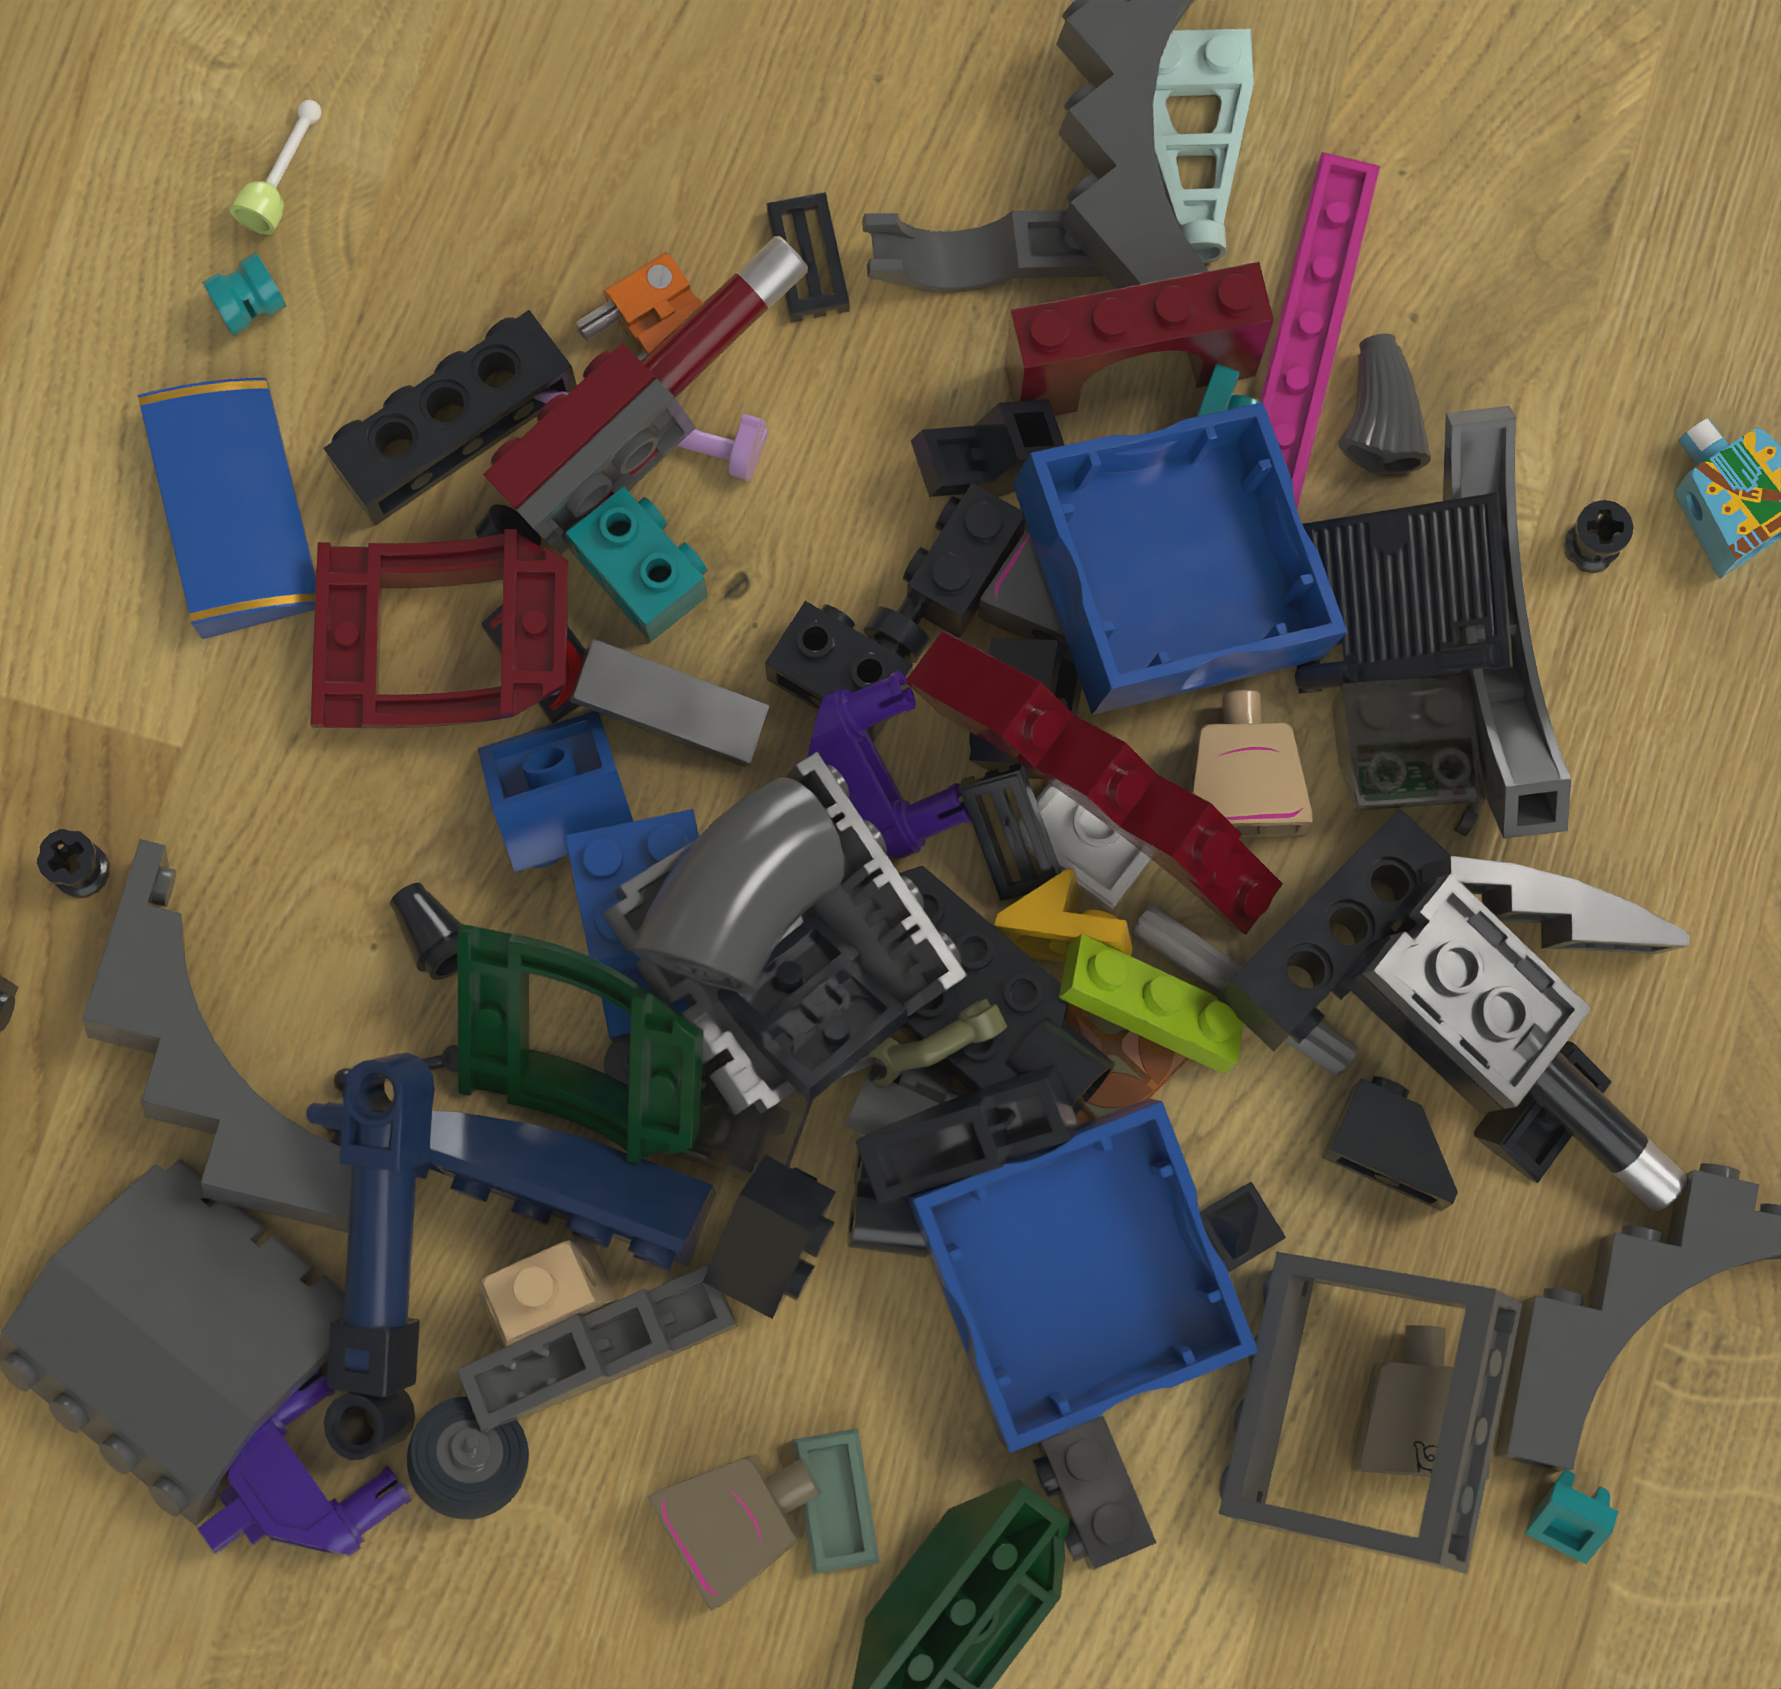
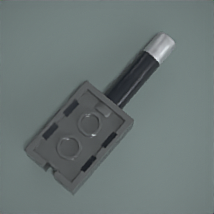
M1452 874L1416 885L1386 922L1395 933L1370 942L1340 981L1479 1113L1517 1107L1528 1093L1649 1209L1659 1211L1671 1205L1682 1194L1687 1185L1688 1177L1686 1173L1560 1052L1561 1048L1592 1008Z

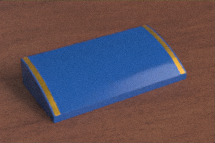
M239 378L176 386L138 395L191 623L200 637L206 639L315 610L316 573L267 379Z

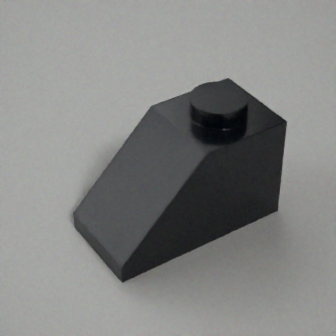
M1373 1076L1371 1082L1361 1078L1349 1092L1322 1158L1440 1211L1451 1206L1455 1201L1458 1190L1422 1105L1407 1099L1409 1090L1392 1080Z

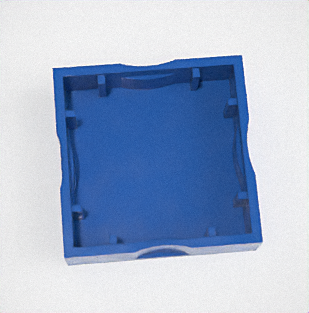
M1263 402L1183 419L1174 425L1152 433L1110 435L1032 452L1029 454L1013 483L1091 715L1321 660L1347 633L1318 550L1310 540L1299 518L1294 499L1293 482Z
M1147 1098L1077 1126L1070 1141L1009 1158L1003 1167L906 1195L999 1440L1010 1453L1098 1418L1114 1405L1134 1395L1156 1389L1172 1388L1258 1353L1225 1263L1215 1251L1204 1229L1199 1213L1197 1190L1163 1101Z

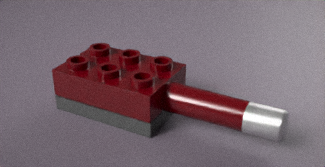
M774 236L641 361L624 343L613 352L607 350L595 357L583 373L585 379L568 395L559 394L547 402L538 413V423L521 439L515 437L505 442L491 458L492 466L483 475L528 524L562 555L570 547L566 532L622 487L630 491L696 429L675 398L808 272V266L782 237Z

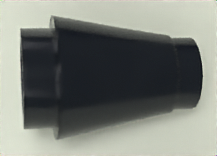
M413 883L402 888L392 897L390 906L395 912L396 919L417 969L421 972H428L433 980H441L458 972L457 930L462 923L428 892L422 883Z

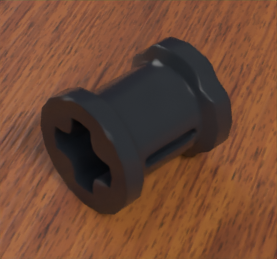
M1608 500L1594 501L1584 507L1577 518L1576 526L1570 529L1565 536L1564 550L1568 560L1584 572L1596 573L1606 570L1610 563L1617 559L1620 551L1627 546L1632 538L1634 526L1630 514L1618 503ZM1590 529L1597 530V534H1596V533H1593V532H1589V530H1590ZM1600 540L1608 541V543L1606 545L1601 544Z
M59 829L50 833L40 844L37 865L41 874L66 895L74 898H86L98 893L106 884L110 875V863L107 856L82 832ZM63 844L64 846L59 849L58 845ZM77 854V861L81 867L71 874L67 859L71 855ZM87 878L90 879L89 882H86V883L83 882V881H85Z

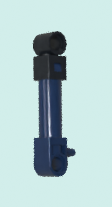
M397 1053L360 1062L352 1067L345 1078L343 1104L314 1102L308 1106L306 1111V1117L310 1123L323 1125L324 1128L342 1130L340 1163L352 1165L343 1318L330 1324L327 1387L329 1389L349 1393L333 1400L326 1410L324 1418L325 1436L331 1448L340 1456L349 1460L366 1459L405 1440L412 1431L415 1421L414 1404L404 1389L416 1383L420 1326L419 1319L408 1318L417 1166L429 1163L435 1086L434 1077L428 1065L421 1058L410 1053ZM386 1077L393 1086V1101L389 1100L385 1093L384 1083ZM365 1410L370 1413L374 1421V1430L366 1420Z

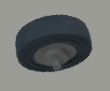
M456 1397L439 1403L418 1422L408 1445L407 1470L415 1492L431 1509L456 1519L483 1518L503 1508L519 1491L528 1469V1443L524 1430L517 1420L482 1432L468 1397Z

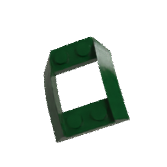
M465 924L460 926L457 930L459 1094L471 1096L475 1089L507 1095V1104L542 1111L580 1124L603 1135L626 1150L627 1162L640 1164L643 1157L664 1150H668L669 1156L692 1148L700 1124L704 1030L692 1023L674 1006L640 982L587 955L535 938ZM529 973L586 990L611 1002L631 1015L629 1086L581 1063L529 1050Z

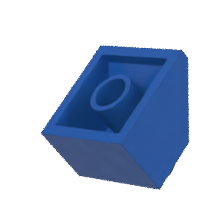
M599 712L586 713L478 748L492 810L514 872L530 867L544 868L556 863L561 857L569 855L565 835L633 821Z

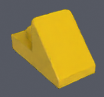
M1074 868L1064 870L999 912L994 924L997 930L1030 958L1065 963L1068 944L1081 933L1131 956L1133 950L1126 920H1119L1114 915L1100 910H1087L1082 914H1077L1080 889Z

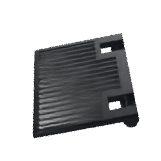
M1499 493L1483 494L1303 524L1310 540L1318 550L1347 633L1335 645H1343V661L1320 664V660L1296 665L1295 682L1299 694L1323 692L1322 689L1340 686L1354 688L1463 674L1462 671L1480 668L1494 670L1513 667ZM1484 626L1485 642L1460 645L1459 629Z

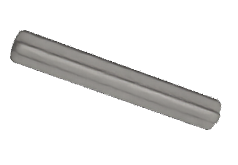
M1149 906L1134 925L1132 933L1135 938L1218 995L1243 967L1156 906ZM1322 1021L1300 1044L1290 1036L1285 1040L1333 1075L1342 1074L1357 1053V1047L1353 1042Z

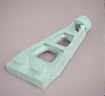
M1251 29L1173 30L1160 60L1153 101L1155 153L1165 195L1186 240L1203 263L1219 260L1226 254V234L1223 224L1254 85ZM1169 96H1217L1221 103V110L1215 130L1212 133L1179 134L1172 125L1166 107L1167 98ZM1215 156L1216 174L1214 187L1212 189H1184L1180 182L1176 157Z

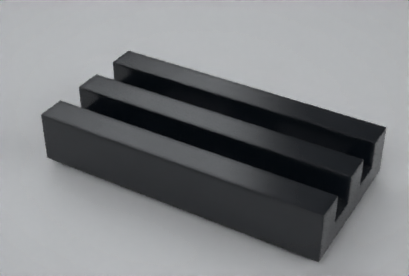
M826 192L766 203L772 238L780 236L787 242L782 215L792 214L801 258L808 266V272L805 274L810 298L799 300L796 284L784 294L790 323L802 321V316L813 314L814 318L826 316V311L837 309L838 314L849 312L850 302ZM816 209L834 292L827 295H822L805 211Z
M1020 763L1010 765L1008 771L999 773L998 769L988 771L984 777L979 779L970 776L961 780L959 790L1000 901L1029 894L1062 872L1023 765ZM1005 788H1012L1040 865L1041 875H1036ZM982 794H991L1022 880L1012 881L983 802Z

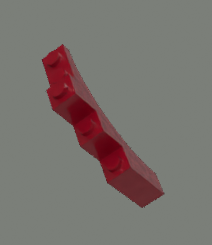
M943 630L908 676L907 684L939 714L1005 753L1089 811L1171 874L1229 926L1245 935L1248 934L1258 918L1269 908L1273 897L1283 885L1239 840L1242 834L1212 803L1158 775L1126 742L1075 716L1040 681Z

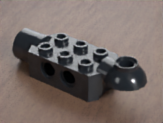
M924 866L900 872V876L909 878L918 888L924 902L923 910L936 930L945 933L956 945L961 956L960 966L967 975L938 997L909 1015L907 1023L900 1030L913 1042L923 1040L958 1020L960 1013L970 1005L987 998L990 1006L997 1005L1007 1028L988 1040L978 1043L972 1042L937 1063L949 1073L954 1074V1078L970 1092L1056 1064L1073 1113L1076 1116L1086 1105L1084 1102L1087 1103L1108 1078L1115 1067V1062L1065 1020L1069 1003L1059 998L1061 984Z

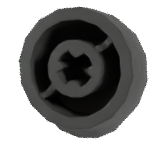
M782 776L743 797L714 820L686 850L665 879L646 914L632 948L633 953L662 969L701 983L738 992H754L764 966L786 931L813 904L837 889L843 878L844 855L839 835L828 812L816 796L797 780Z

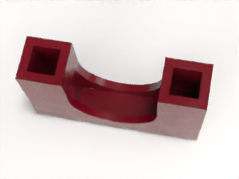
M1260 262L1011 309L1005 370L1013 402L1049 399L1055 416L1077 412L1081 388L1084 382L1093 374L1119 361L1162 351L1188 352L1196 388L1208 385L1216 364L1240 372L1237 380L1256 377L1274 321Z

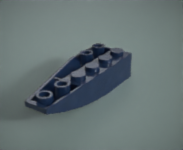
M432 1111L429 1163L417 1166L416 1176L426 1180L429 1170H433L454 1178L450 1189L470 1198L487 1202L490 1192L511 1199L514 1201L511 1212L543 1225H548L551 1215L567 1220L565 1228L571 1230L572 1235L605 1248H609L612 1238L630 1244L628 1251L634 1254L633 1258L670 1271L673 1261L689 1266L717 1193L712 1184L642 1159L640 1164L627 1162L626 1152L591 1139L525 1122L448 1111ZM324 1128L332 1133L329 1142L341 1147L342 1130Z

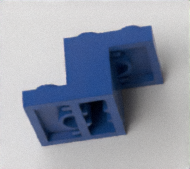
M693 809L565 835L589 957L624 973L652 990L635 965L641 958L635 955L633 951L627 953L602 914L620 902L614 893L619 886L699 837ZM602 998L608 1034L611 1042L619 1037L630 1033L631 1015ZM684 998L672 1005L681 1013L690 1008Z

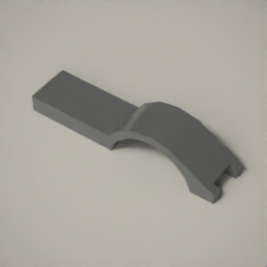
M1067 210L1011 211L1000 220L981 227L960 231H929L914 228L902 222L897 213H867L862 218L863 232L871 234L874 259H869L867 264L868 277L920 291L954 293L984 289L1003 284L1013 278L1104 275L1060 225Z

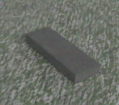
M595 639L588 643L569 702L744 767L751 764L770 706Z

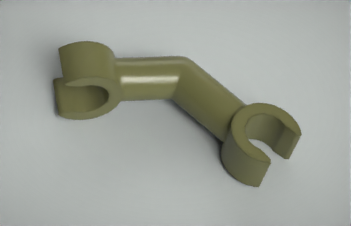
M987 998L980 1000L963 1010L958 1020L920 1041L899 1044L896 1040L889 1037L864 1057H876L886 1066L871 1083L876 1086H888L905 1070L934 1065L972 1042H982L998 1035L1007 1028V1025L997 1005L990 1006Z

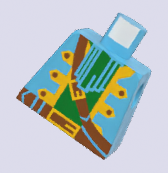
M1707 418L1688 430L1678 440L1697 467L1685 476L1675 492L1677 500L1715 572L1720 578H1723L1781 539V445L1765 430L1760 428L1751 430L1729 445L1712 421Z

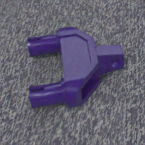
M899 671L853 693L847 689H837L824 695L815 721L807 758L818 752L826 766L831 765L839 771L849 788V800L863 821L871 822L881 833L887 847L886 855L894 858H906L920 852L921 848L925 846L927 838L962 823L971 822L964 800L959 801V797L962 796L959 790V783H954L949 788L912 804L903 800L867 732V728L905 711L909 712L915 709L916 702L911 687L901 691L900 686L906 684L907 679Z
M319 1368L252 1435L230 1466L228 1481L231 1485L218 1494L226 1507L197 1528L215 1554L245 1534L252 1545L268 1536L273 1541L349 1557L361 1549L360 1545L365 1542L362 1537L364 1533L402 1505L412 1501L401 1483L386 1495L377 1499L398 1483L397 1477L388 1465L339 1503L335 1498L328 1501L283 1438L288 1433L285 1429L287 1425L327 1396H332L335 1393L333 1389L327 1387V1379L324 1375L322 1376Z

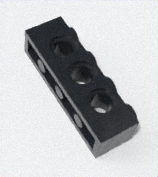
M528 310L516 319L514 317H507L496 323L487 332L485 340L467 352L457 351L445 357L436 366L434 374L415 387L407 385L393 392L385 400L383 408L366 420H354L341 427L334 434L332 442L323 449L335 472L376 526L537 417L546 403L533 397L547 388L570 393L577 386L573 369L531 311ZM508 371L514 374L512 380L502 387H490L485 384L487 378L495 372ZM458 405L463 408L461 414L452 421L440 422L434 419L436 413L444 406ZM406 439L412 442L408 451L400 456L389 457L383 454L386 446L394 440Z
M1399 808L1228 982L1217 999L1231 1007L1236 1016L1272 1051H1275L1289 1036L1300 1044L1325 1018V1015L1317 1007L1331 992L1342 1000L1351 991L1340 979L1369 943L1395 933L1386 922L1416 885L1422 884V865L1451 855ZM1379 881L1388 885L1394 892L1396 901H1385L1378 897L1373 891L1371 882ZM1337 923L1348 928L1354 937V944H1344L1336 940L1330 931L1329 924ZM1287 966H1298L1307 971L1312 979L1313 987L1302 988L1294 984L1288 976Z

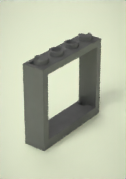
M1277 1252L1273 1270L1267 1275L1263 1288L1265 1307L1259 1334L1254 1337L1258 1353L1248 1356L1251 1370L1245 1397L1239 1403L1234 1416L1236 1437L1230 1464L1225 1468L1220 1479L1219 1493L1221 1504L1218 1514L1258 1527L1467 1574L1522 1302L1494 1288ZM1314 1283L1466 1309L1418 1538L1265 1504Z

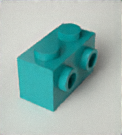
M622 487L566 532L571 553L651 643L708 597L705 579L702 576L708 570L698 554L686 542L677 547L665 534L663 529L668 524L660 511L648 498L643 497L637 502L629 491Z

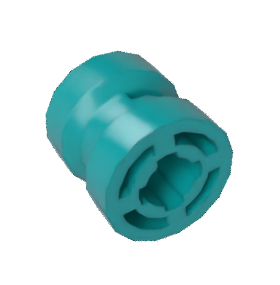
M257 253L241 260L238 270L228 275L217 273L202 281L233 336L249 328L251 319L261 313L273 315L287 307L281 293Z

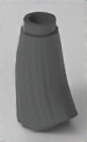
M1376 334L1367 337L1359 344L1358 395L1355 414L1347 430L1338 441L1339 448L1353 462L1381 476L1417 471L1431 461V455L1413 377L1394 335Z

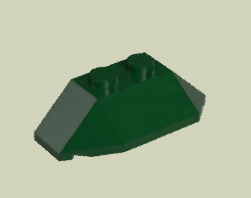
M1019 1479L948 1509L866 1616L852 1689H992L1061 1598L1065 1565L1064 1536L1068 1535L1070 1519Z

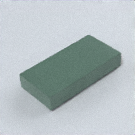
M858 1428L793 1439L796 1461L800 1458L805 1461L821 1490V1494L803 1504L813 1573L880 1563Z

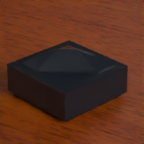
M1252 1181L1200 1212L1206 1234L1215 1251L1225 1263L1228 1273L1286 1238Z

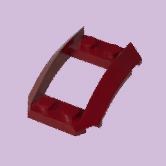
M505 529L503 534L465 540L425 543H368V547L331 546L330 542H317L311 727L394 729L486 722L514 717L565 688L567 683L568 560L547 547L544 550L518 534L517 529ZM503 580L501 686L447 693L378 694L382 588H431Z

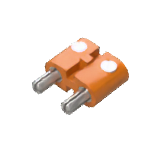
M664 252L603 290L607 303L578 320L576 328L581 337L589 340L619 321L626 333L630 334L636 342V348L640 352L636 357L641 361L703 303L699 297H695L690 289V283L673 258L667 252Z

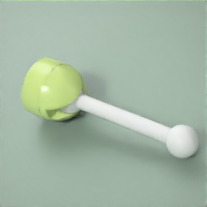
M305 100L298 106L297 114L299 120L266 182L254 181L245 185L238 192L230 207L231 215L240 224L254 232L264 235L273 234L283 216L284 202L276 188L309 125L315 124L321 118V107L313 100Z

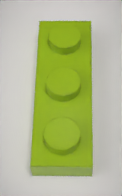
M1083 933L1068 944L1059 993L1060 999L1222 1074H1225L1238 1064L1244 1023L1236 1016L1231 1007L1218 1000L1216 996Z

